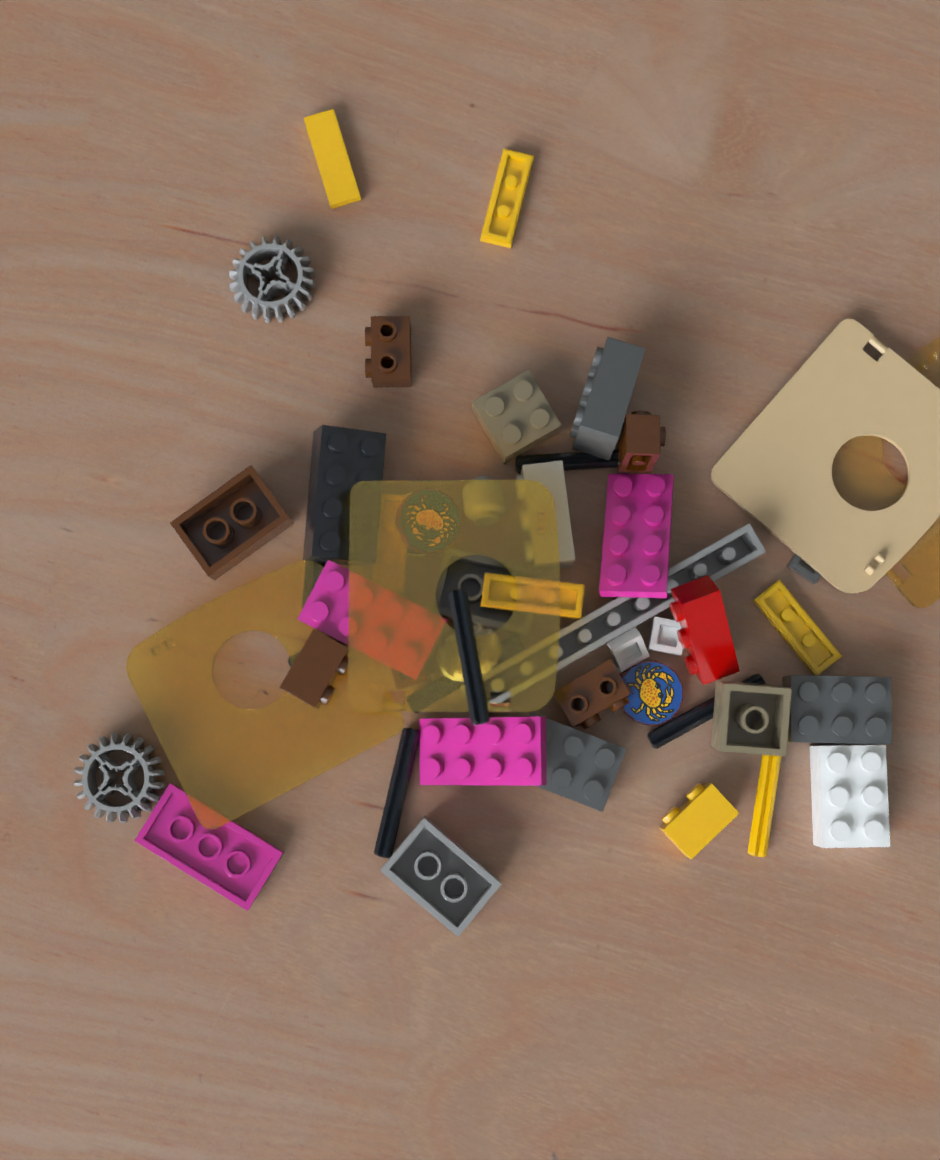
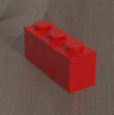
M706 575L671 588L674 602L670 603V609L676 622H680L681 629L677 630V635L683 649L687 648L688 656L684 657V661L690 675L696 674L702 685L740 672L721 592L710 576Z

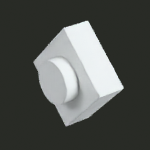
M653 617L647 650L682 655L683 647L677 635V630L681 629L680 622Z
M636 627L607 643L612 657L621 672L650 656L643 638Z

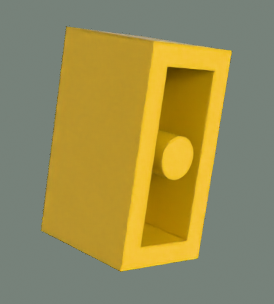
M712 783L696 784L685 795L688 801L680 808L675 805L661 818L664 823L659 828L691 860L740 814Z

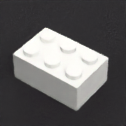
M886 745L809 746L813 845L821 848L890 847Z

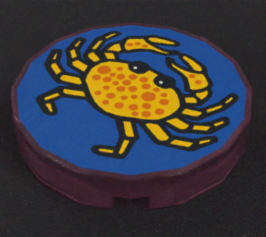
M642 661L630 667L623 675L634 694L628 697L630 703L623 707L622 710L634 722L644 726L661 725L670 721L680 710L684 699L683 684L678 674L670 666L658 661Z

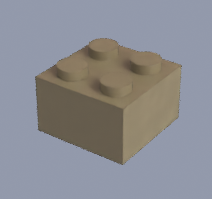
M529 370L472 401V411L504 465L517 456L560 433L562 427Z
M716 680L711 747L721 752L786 756L792 688L782 685Z

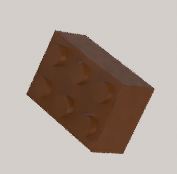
M252 465L170 522L207 576L213 580L218 579L294 524Z

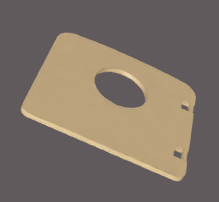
M845 319L838 324L714 465L710 473L711 481L835 588L850 594L867 591L917 543L940 516V389L891 348L881 343L874 337V334L858 321ZM867 343H870L883 354L878 361H875L862 350ZM860 436L880 437L892 443L903 455L908 468V482L904 493L892 506L877 511L858 509L847 503L837 492L832 479V464L838 450L849 440Z

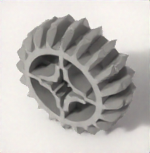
M263 236L261 238L262 245L259 246L250 240L251 250L249 252L240 248L239 253L243 259H233L232 261L236 270L229 271L230 279L234 280L229 284L231 292H236L233 299L236 303H242L241 309L244 313L252 310L251 316L253 319L257 320L263 314L265 322L270 323L272 315H276L278 322L282 323L284 320L282 314L288 312L289 317L294 318L296 316L293 310L295 307L302 311L306 308L302 299L312 300L313 296L309 290L316 287L315 281L311 279L316 273L313 267H308L311 264V259L309 256H303L304 251L301 246L293 249V242L289 239L281 245V240L278 236H275L273 242L269 243L267 237ZM272 259L271 262L266 265L259 264L264 260ZM287 261L298 271L296 284L292 283L290 278L285 276ZM249 275L253 276L255 281L260 283L258 298L248 291ZM275 275L278 277V281L272 280L270 284L266 280L267 278L273 279ZM278 294L287 295L283 299L272 301Z
M112 733L110 742L105 736L99 737L98 743L100 748L95 744H89L87 748L92 756L81 754L79 759L86 765L85 767H75L74 772L77 774H83L82 779L75 780L73 783L74 786H83L84 791L77 794V798L83 799L88 797L89 800L85 803L84 809L90 810L97 806L94 817L101 818L106 812V820L109 823L115 821L117 814L120 823L128 822L129 814L134 820L141 818L139 807L145 812L151 811L152 807L147 799L155 802L159 801L160 796L153 792L154 788L163 789L165 786L163 782L156 781V776L165 775V770H155L154 766L162 762V758L160 756L152 759L149 757L155 750V747L152 745L142 750L145 744V739L142 737L136 739L134 743L133 735L130 733H126L122 741L119 733ZM116 750H124L135 757L131 761H126L123 765H120L115 760H110L107 755ZM100 764L99 768L104 773V780L97 788L96 771ZM140 765H142L144 771V784L141 792H139L140 787L135 782V775L141 768ZM124 770H127L124 772L125 775L122 777L124 785L123 783H120L112 786L115 783V780L117 779V775L115 772H123ZM118 790L125 796L129 795L133 801L127 805H116L105 798Z

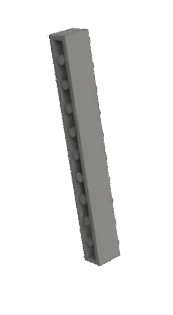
M750 523L669 568L667 598L618 597L482 675L488 710L670 607V603L674 602L671 588L709 575L715 582L764 554L766 550ZM463 685L460 688L466 697L465 686Z

